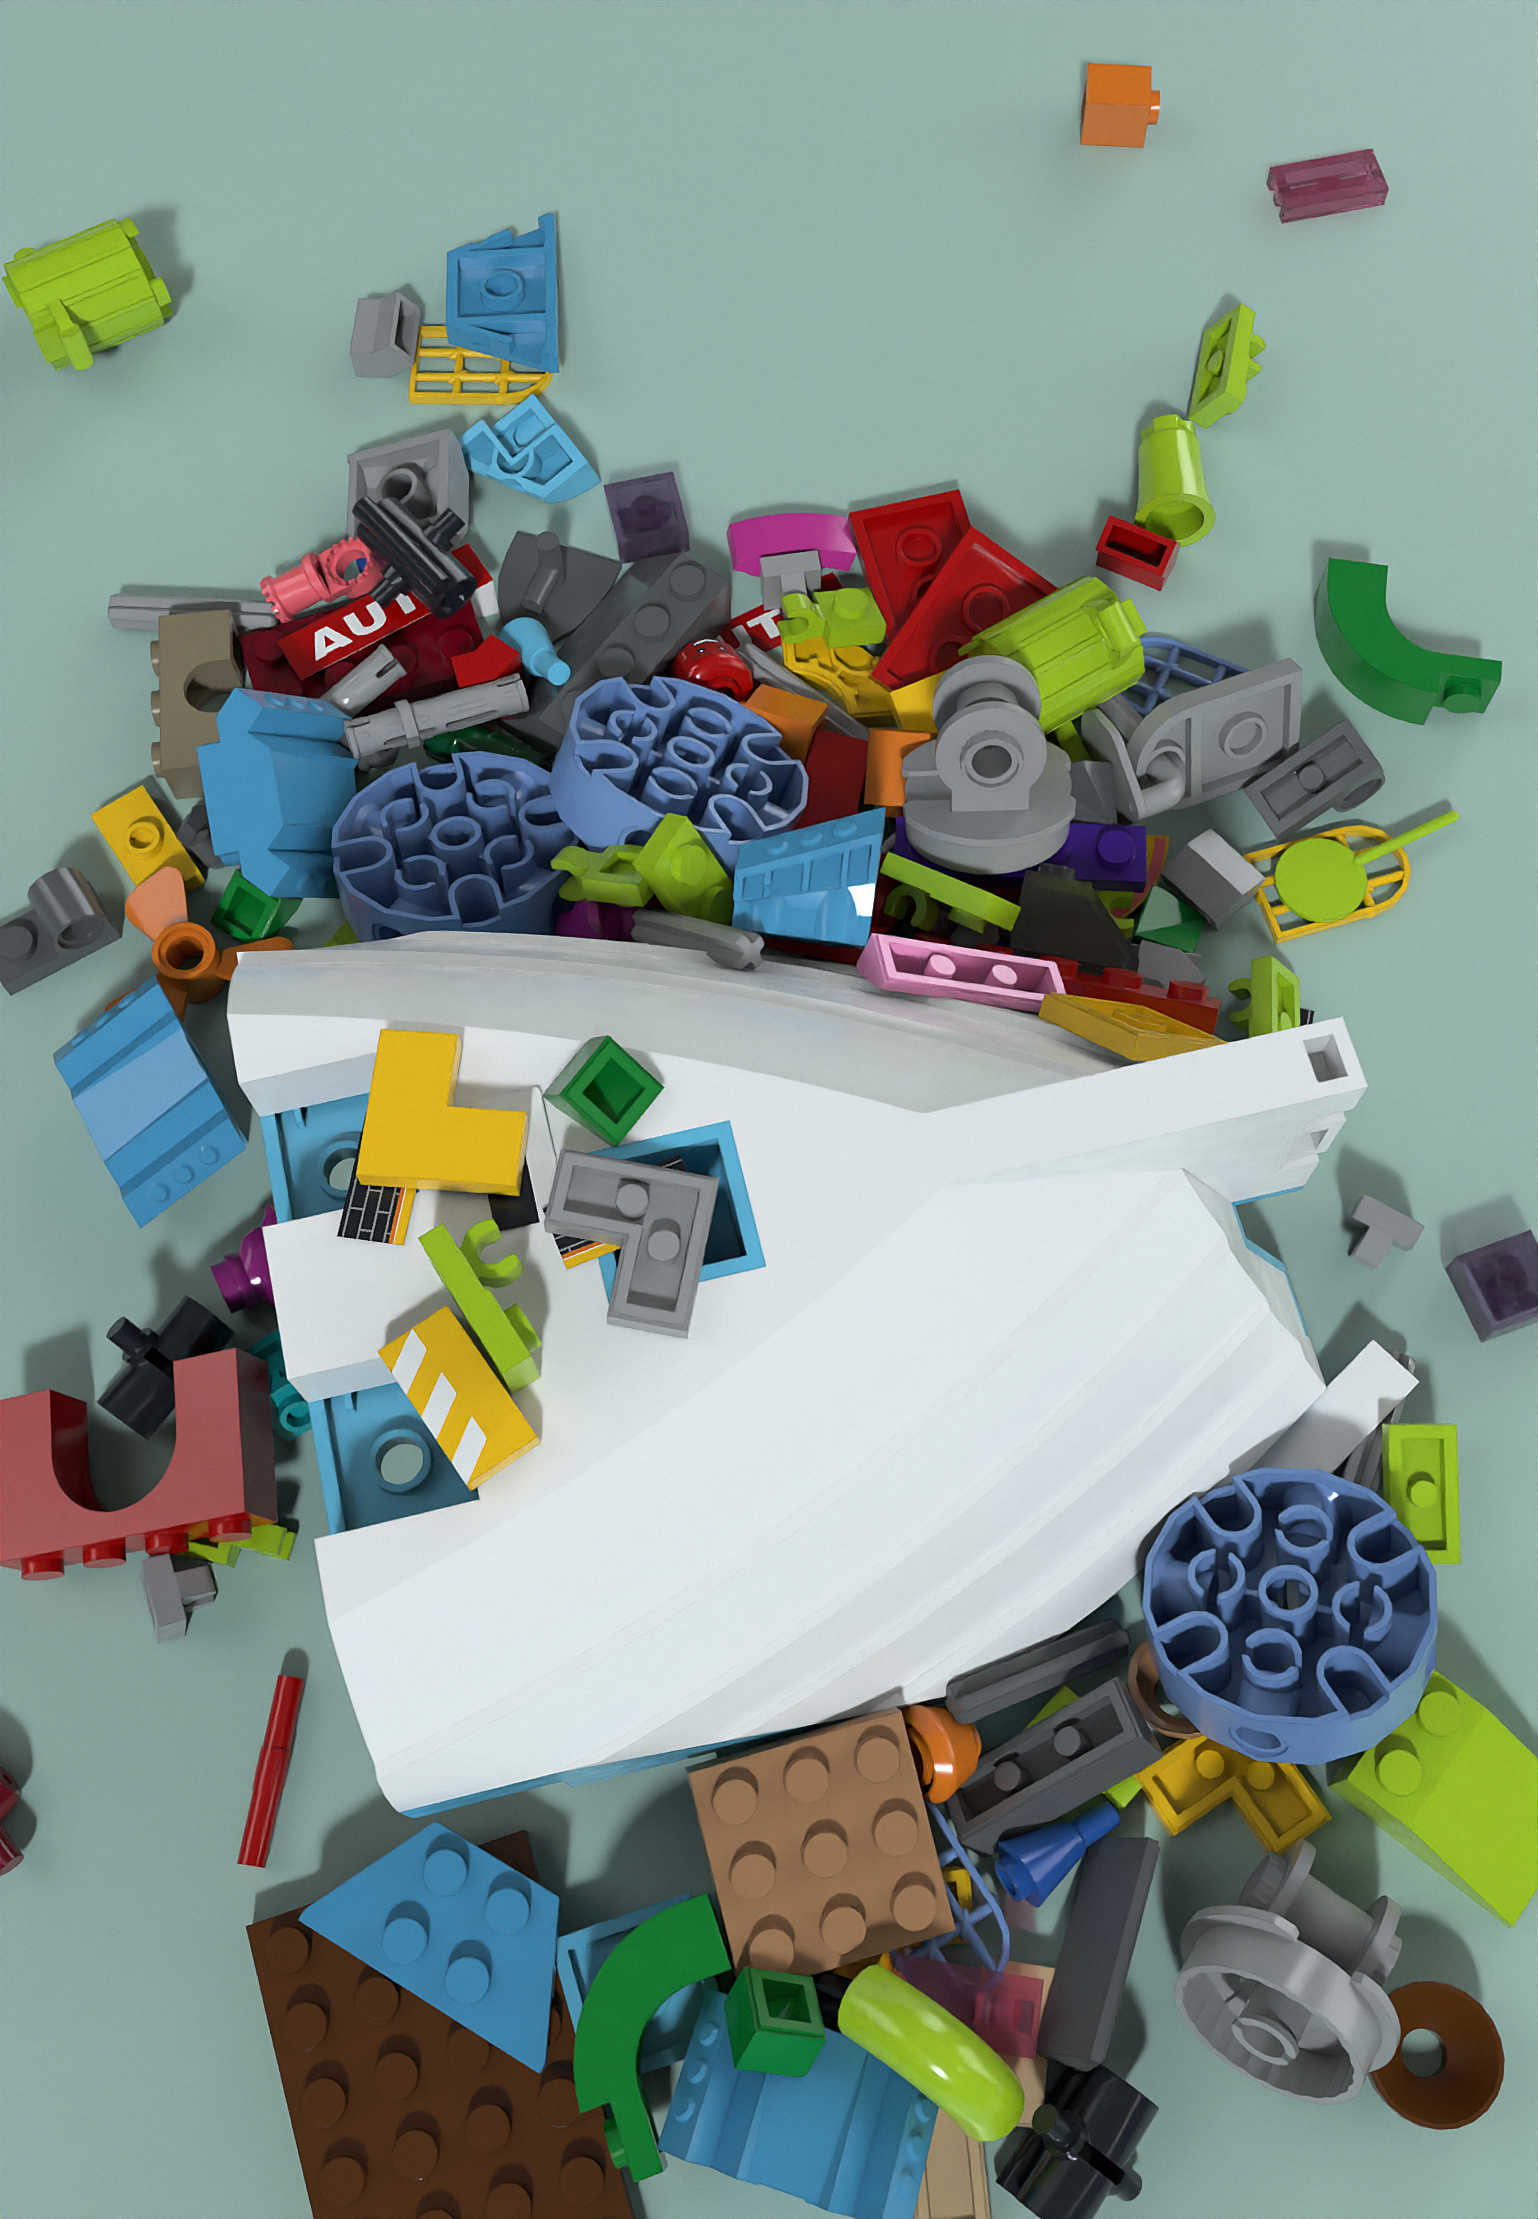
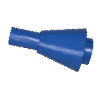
M1102 1800L1071 1822L1063 1821L998 1842L997 1851L1000 1860L994 1864L996 1875L1003 1888L1013 1900L1020 1902L1025 1899L1032 1906L1039 1908L1086 1853V1848L1121 1824L1120 1818L1114 1807L1107 1800Z

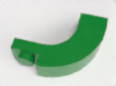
M1335 558L1328 559L1316 591L1315 632L1325 662L1348 691L1366 705L1385 715L1419 725H1424L1432 707L1445 708L1453 713L1485 712L1501 683L1502 661L1439 653L1416 645L1395 627L1389 616L1386 606L1388 565Z
M708 1893L664 1909L642 1922L616 1946L600 1967L589 1988L578 2020L574 2043L573 2072L580 2113L610 2102L614 2117L603 2121L608 2148L616 2169L629 2165L634 2183L662 2173L668 2166L664 2151L657 2149L660 2137L642 2078L641 2053L648 2026L659 2008L676 1992L689 1985L733 1969L719 1921Z

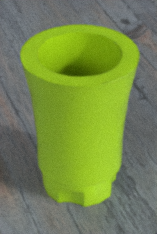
M1176 414L1156 417L1150 426L1141 431L1138 449V501L1134 525L1181 543L1180 547H1185L1204 538L1213 528L1216 518L1206 486L1202 466L1201 445L1197 439L1196 429L1191 421L1182 420Z

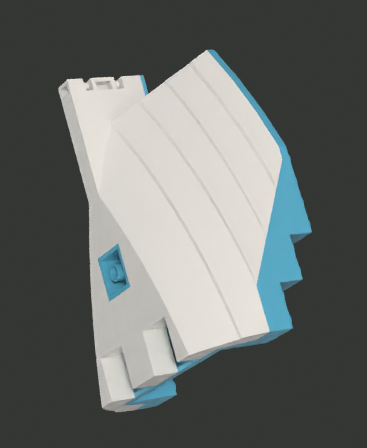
M424 931L387 940L315 949L237 952L239 965L234 968L230 982L227 1019L238 1084L260 1117L277 1224L262 1227L286 1374L288 1381L308 1403L330 1532L329 1536L314 1539L327 1621L364 1740L374 1762L377 1782L391 1806L398 1813L414 1819L562 1781L574 1788L714 1752L717 1758L891 1707H897L901 1710L914 1704L930 1706L942 1704L947 1699L946 1688L950 1683L1059 1639L1105 1604L1145 1568L1146 1557L1171 1513L1193 1496L1200 1500L1211 1490L1231 1485L1232 1476L1248 1472L1327 1389L1284 1263L1246 1238L1235 1206L1302 1190L1320 1162L1317 1154L1328 1150L1346 1122L1344 1111L1354 1109L1366 1091L1368 1084L1343 1016L1152 1061H1139L1128 1059L1058 1025L1038 1017L1039 1013L995 1007L948 997L935 998L882 990L857 972L856 965L764 947L760 951L763 962L755 970L747 968L736 970L720 965L713 961L706 954V951L650 945L648 943L466 931ZM380 1029L459 1035L462 1051L453 1103L454 1107L470 1108L469 1104L472 1100L530 1087H539L542 1093L557 1164L561 1148L647 1165H655L680 1155L687 1172L719 1178V1188L688 1339L607 1324V1312L621 1249L567 1270L553 1234L545 1232L544 1222L500 1231L502 1237L483 1249L480 1260L487 1264H496L505 1257L515 1253L520 1260L523 1272L516 1281L508 1286L501 1288L484 1286L483 1288L490 1289L503 1311L517 1303L542 1343V1346L530 1353L540 1378L512 1395L436 1273L418 1240V1237L443 1223L458 1248H460L466 1232L473 1225L483 1220L493 1219L488 1194L416 1189L404 1246L337 1237L348 1190H339L330 1185V1174L339 1162L356 1157L369 1100ZM609 1035L665 1087L617 1147H612L554 1107L543 1097L545 1091L582 1046L591 1038ZM446 1305H448L540 1441L539 1445L472 1491L469 1490L377 1352ZM400 1444H411L419 1447L423 1454V1464L419 1473L412 1480L401 1484H394L384 1480L381 1473V1463L385 1454L391 1448Z

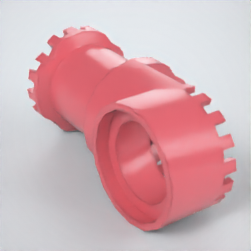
M349 537L348 542L342 539L340 543L334 544L331 548L318 555H315L313 552L303 556L302 563L276 578L268 575L259 584L262 588V594L267 597L265 598L266 602H274V605L270 608L272 612L276 611V618L280 619L283 624L294 621L296 614L322 600L330 603L343 595L351 599H360L368 595L369 591L382 579L383 575L380 571L383 569L384 564L358 538L355 540L353 537ZM366 558L367 564L364 567L363 573L357 575L358 577L355 579L344 580L347 566L356 559Z

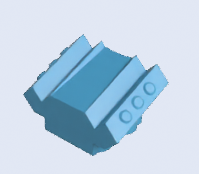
M235 687L216 716L220 741L196 747L214 856L219 857L227 867L241 865L242 876L270 897L340 899L333 873L332 830L352 797L357 794L354 768L360 759L354 760L352 753L338 744V741L345 732L342 721L352 720V718L326 700Z
M886 807L741 844L735 867L733 891L735 903L731 927L754 932L765 938L864 950L870 937Z
M155 974L134 991L126 994L120 1002L102 1013L92 1024L79 1031L69 1042L53 1053L55 1066L69 1087L72 1100L104 1164L117 1183L122 1200L140 1229L246 1149L245 1144L248 1141L204 1057L184 1027Z
M707 1988L657 2149L683 2161L710 2167L734 2179L757 2186L761 2184L804 2199L805 2203L817 2206L828 2212L855 2219H913L939 2107L874 2055L841 2032L824 2026L827 2041L811 2069L803 2077L734 2069L724 2013V2003L728 1994Z

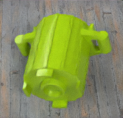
M130 217L118 222L114 218L36 251L30 247L20 249L15 253L14 260L2 264L7 274L2 280L17 309L23 308L34 330L32 334L47 364L51 362L55 371L71 364L75 370L88 369L95 362L94 354L164 325L163 319L173 315L172 310L168 306V303L172 301L161 276L155 277L143 250L138 246L135 236L140 233Z
M1082 576L972 637L971 642L962 646L957 652L960 657L968 653V658L981 655H997L1012 659L1023 665L1033 675L1039 687L1041 713L1038 722L1044 734L1047 735L1082 715L1085 711L1098 706L1138 683V680L1145 673L1144 648L1139 636L1146 633L1147 629L1131 598L1121 602L1117 594L1097 577Z

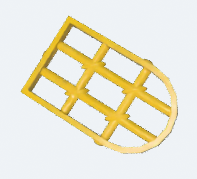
M419 326L414 365L410 367L411 375L408 398L410 404H518L531 394H534L536 397L541 395L550 385L554 373H514L512 370L509 371L510 361L458 346L456 348H421L422 338H448L446 326ZM420 357H448L451 360H455L454 373L419 372ZM464 358H496V360L501 361L500 373H468L467 370H463ZM418 381L448 382L450 385L453 384L452 393L417 392ZM462 382H494L495 385H499V393H461ZM508 382L536 383L523 391L507 393Z
M1364 825L1333 828L1327 832L1245 854L1242 857L1252 865L1255 862L1280 856L1293 844L1311 838L1335 840L1349 848L1345 837L1361 836L1376 840L1379 843L1388 841L1393 837L1380 829ZM1371 846V847H1368V848H1364V849H1361V850H1357V851H1354V853H1355L1356 855H1358V854H1360V853H1362V852H1364V851H1366V850H1369V849H1371V848H1373V847H1375V846ZM1402 847L1392 852L1399 862V871L1367 880V890L1362 900L1365 908L1356 910L1338 921L1328 923L1315 922L1281 932L1275 916L1291 911L1284 904L1270 906L1263 887L1274 884V874L1266 876L1265 881L1255 895V901L1262 911L1275 944L1365 918H1373L1394 907L1406 892L1411 875L1406 852ZM1401 880L1400 888L1392 898L1375 905L1370 892L1375 891V887Z

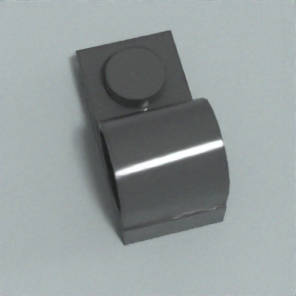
M1345 718L1243 790L1279 842H1282L1332 807L1341 813L1354 809L1366 802L1381 789L1386 777L1381 764L1348 718Z
M69 867L59 868L39 877L30 886L27 893L33 910L0 926V982L10 996L122 938L95 889L79 870Z

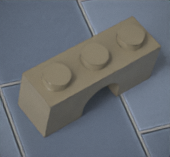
M229 609L158 616L159 640L151 641L150 644L153 670L156 676H159V690L151 692V709L154 722L157 727H160V741L152 743L151 758L157 778H165L176 800L204 797L196 747L220 741L216 721L218 712L201 711L202 707L207 701L217 695L231 693L235 687L244 688V661L238 639L240 634Z

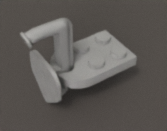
M1287 658L1172 697L1158 705L1144 719L1120 693L1075 718L1082 717V743L1091 760L1112 763L1118 825H1134L1144 818L1166 810L1185 809L1244 789L1298 752L1303 669L1291 658Z

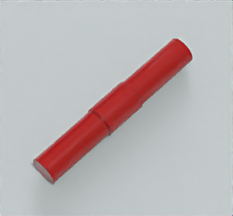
M278 1675L264 1741L260 1748L251 1789L253 1791L237 1864L260 1868L266 1867L280 1797L283 1794L292 1752L290 1750L305 1679L286 1675Z

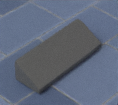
M1115 1677L979 1756L974 1774L946 1800V1804L959 1842L979 1856L988 1857L998 1852V1842L1039 1829L1160 1760L1163 1757V1753L1122 1680Z
M1149 1837L1100 1838L1090 1845L1034 2045L1035 2052L1039 2056L1083 2074L1105 2062L1161 1848L1158 1846L1159 1841Z

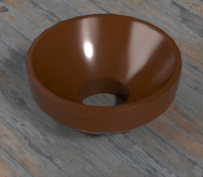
M1420 1981L1410 1982L1395 1988L1387 1996L1399 2018L1401 2037L1392 2059L1380 2069L1368 2072L1372 2087L1389 2108L1401 2118L1417 2126L1447 2130L1458 2129L1473 2123L1486 2113L1499 2094L1504 2078L1505 2057L1503 2046L1493 2020L1480 2003L1468 1993L1450 1984ZM1416 2029H1425L1431 2032L1439 2041L1442 2050L1440 2067L1434 2074L1427 2077L1414 2075L1408 2070L1402 2059L1401 2049L1403 2040L1408 2033Z

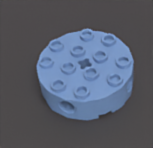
M653 676L650 686L638 684L628 685L623 677H616L598 681L575 699L559 752L555 756L548 787L559 817L586 845L590 852L603 853L609 845L629 844L645 846L667 813L687 816L734 884L735 867L741 844L790 832L800 821L807 805L809 777L801 761L791 760L779 747L783 736L765 718L727 695L677 678Z
M484 751L452 753L453 763L437 764L418 771L416 762L386 772L353 796L333 827L331 849L334 856L333 873L343 911L359 942L387 940L424 931H466L555 936L554 923L556 916L571 910L576 902L561 898L558 891L570 876L574 875L566 870L552 869L550 862L564 847L577 846L585 849V844L559 817L548 787L551 773L524 758Z
M1258 1468L1232 1476L1231 1485L1211 1490L1200 1500L1193 1496L1171 1513L1146 1557L1142 1609L1148 1648L1167 1698L1205 1737L1257 1761L1320 1765L1372 1749L1414 1714L1436 1667L1438 1627L1436 1571L1423 1545H1418L1413 1533L1396 1519V1511L1373 1490L1320 1469Z

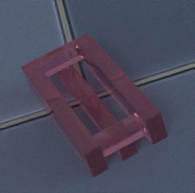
M1373 149L1270 167L1266 182L1269 191H1275L1273 196L1275 207L1281 206L1279 217L1282 224L1384 205L1389 191Z

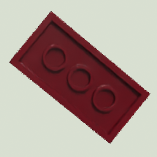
M469 600L465 606L449 618L437 619L430 613L300 680L276 641L342 607L238 636L253 690L319 699L383 643L408 674L400 677L352 719L366 717L395 708L394 702L406 699L410 704L458 690L459 687L451 657L475 651L484 642L471 600Z

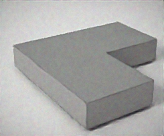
M561 1148L544 1220L545 1232L622 1247L607 1312V1324L688 1339L719 1188V1178Z

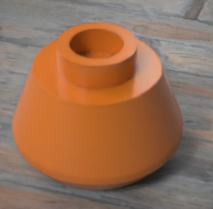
M920 1704L910 1705L901 1709L923 1800L933 1804L942 1803L948 1800L974 1774L978 1764V1757L981 1753L980 1737L973 1723L967 1725L959 1724L946 1707Z

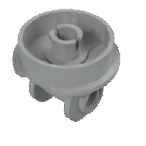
M981 655L965 659L951 667L941 677L934 690L932 712L935 726L939 732L937 739L916 748L903 759L902 776L907 778L905 783V804H903L906 835L913 848L929 861L951 870L972 874H1003L1023 870L1050 858L1063 846L1068 837L1070 821L1075 817L1076 798L1071 796V777L1068 772L1071 770V761L1068 753L1046 741L1044 731L1038 722L1041 713L1039 687L1033 675L1023 665L1012 659L997 655Z
M1299 1838L1282 1857L1272 1850L1265 1855L1247 1881L1239 1896L1237 1905L1208 1907L1198 1911L1191 1917L1180 1940V1950L1184 1965L1174 1985V1997L1181 2016L1197 2038L1218 2058L1245 2077L1272 2091L1300 2101L1316 2104H1339L1353 2099L1360 2092L1368 2072L1385 2066L1392 2059L1399 2045L1401 2037L1399 2018L1394 2006L1381 1986L1392 1971L1402 1948V1939L1394 1934L1400 1919L1401 1906L1388 1896L1383 1895L1366 1912L1362 1911L1309 1874L1315 1858L1316 1847L1303 1838Z

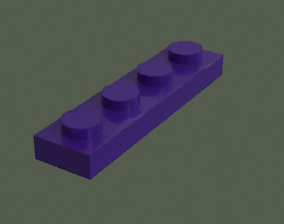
M896 817L894 854L975 887L1027 889L1029 879L1086 881L1092 882V890L1143 893L1147 883L1146 826L1070 823L1069 834L1065 843L1047 860L1015 872L972 874L939 866L923 857L913 848L907 838L905 817Z

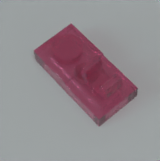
M895 1953L893 1973L913 1985L958 2018L984 2040L995 2053L1035 2060L1044 1985L1043 1979Z

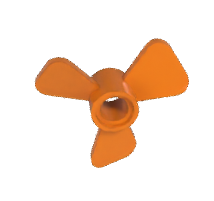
M166 866L158 870L129 894L125 903V914L130 923L154 942L152 959L159 971L155 976L182 1023H184L188 1003L200 1004L212 1000L221 993L227 980L231 981L234 968L239 965L237 952L296 950L292 941L284 937H274L219 950L208 930L199 924L190 922L186 883L180 870L173 866ZM191 957H203L196 967L189 970H178L185 960ZM137 987L133 988L132 990L113 1000L110 1004L107 1005L105 1011L111 1009L114 1005L120 1002V1000L126 994L134 991Z

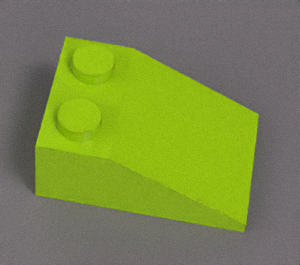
M1434 1669L1414 1714L1372 1749L1347 1756L1327 1787L1504 1925L1511 1928L1515 1925L1538 1889V1758L1487 1708Z

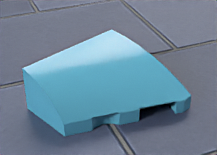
M531 394L491 428L481 419L458 438L467 470L547 504L575 498L601 482L589 462L534 394Z

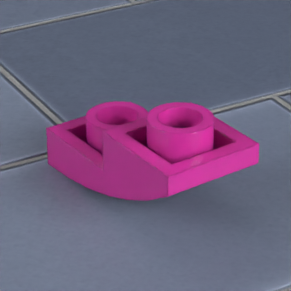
M817 513L766 515L729 524L726 532L733 570L745 572L755 577H760V558L818 550L821 569L832 568L849 572L857 554L848 519L843 516Z

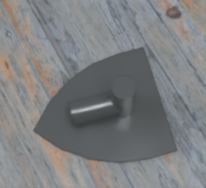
M517 531L505 555L498 576L497 603L503 627L517 618H533L545 627L552 645L573 634L612 590L622 569V564L560 545L558 536L553 532H543L538 537H534Z

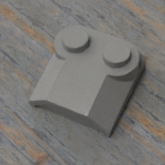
M450 428L347 455V462L349 463L347 542L349 537H353L355 540L358 538L356 534L360 521L352 514V509L361 498L368 496L375 503L389 497L397 498L422 524L427 520L433 524L448 507L451 508L466 524L450 540L454 546L449 552L461 544L468 531L469 473L465 465L460 442Z

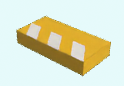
M448 1305L377 1351L470 1491L540 1444L537 1435Z

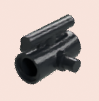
M366 496L354 505L352 514L360 521L356 534L358 539L385 565L380 571L383 575L382 579L368 593L381 607L386 610L400 594L406 597L411 592L437 619L443 620L451 617L466 605L476 590L477 580L449 552L454 546L450 540L466 524L451 508L448 507L433 524L429 520L422 524L394 497L385 498L375 503L370 497Z
M187 1295L181 1299L156 1331H153L151 1328L141 1330L126 1317L119 1318L108 1330L106 1338L123 1351L122 1359L128 1364L97 1400V1404L148 1441L175 1409L173 1361L222 1351L235 1335L234 1331L213 1313Z
M1102 2064L1085 2074L1066 2067L1044 2104L1034 2112L1032 2117L1033 2129H1027L995 2182L1012 2194L1040 2219H1093L1107 2196L1116 2195L1121 2200L1127 2202L1134 2200L1140 2194L1142 2179L1132 2169L1130 2157L1159 2111V2107Z

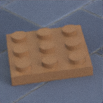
M891 1707L685 1767L736 1980L743 1967L811 1976L956 1931L902 1711L897 1707Z

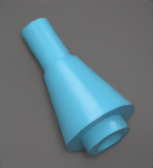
M521 617L510 621L502 628L497 638L520 653L524 675L544 677L554 685H562L569 679V666L557 657L547 630L539 621L533 618Z

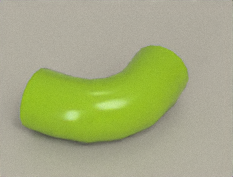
M879 1964L868 1966L855 1977L846 1990L838 2011V2026L842 2034L874 2055L941 2108L967 2136L981 2142L996 2141L1008 2135L1015 2128L1024 2111L1025 2092L1020 2079L984 2040L940 2004Z

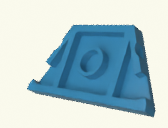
M545 214L538 217L539 229L514 239L511 231L506 229L490 235L480 243H470L447 252L446 331L449 344L545 372L559 373L557 231L555 214Z
M434 1821L304 1909L298 1919L299 1921L537 2073H543L549 2061L550 2047H548L551 2003L555 1990V1956L557 1937L560 1931L561 1897L440 1822Z

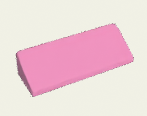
M871 934L856 964L857 972L882 990L935 998L948 997L1035 1013L1040 1011L1044 994L1050 995V992L1066 994L1056 962L883 934Z

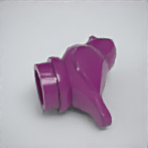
M584 898L581 901H577L571 910L556 916L554 923L555 936L636 942L631 935V931L636 925L632 916L640 908L649 910L648 902L644 907H620L614 903L588 901Z
M271 1205L265 1206V1217L261 1225L249 1231L242 1238L238 1253L223 1255L225 1260L210 1266L231 1314L244 1308L251 1311L259 1302L275 1308L262 1227L277 1224L275 1208Z

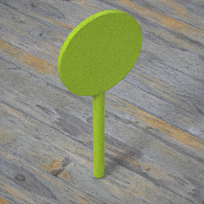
M1451 810L1358 855L1343 844L1330 839L1311 838L1299 841L1282 854L1276 865L1274 873L1276 892L1282 903L1291 912L1303 919L1320 923L1341 920L1352 914L1359 907L1365 896L1367 875L1363 865L1456 822L1459 819V813Z

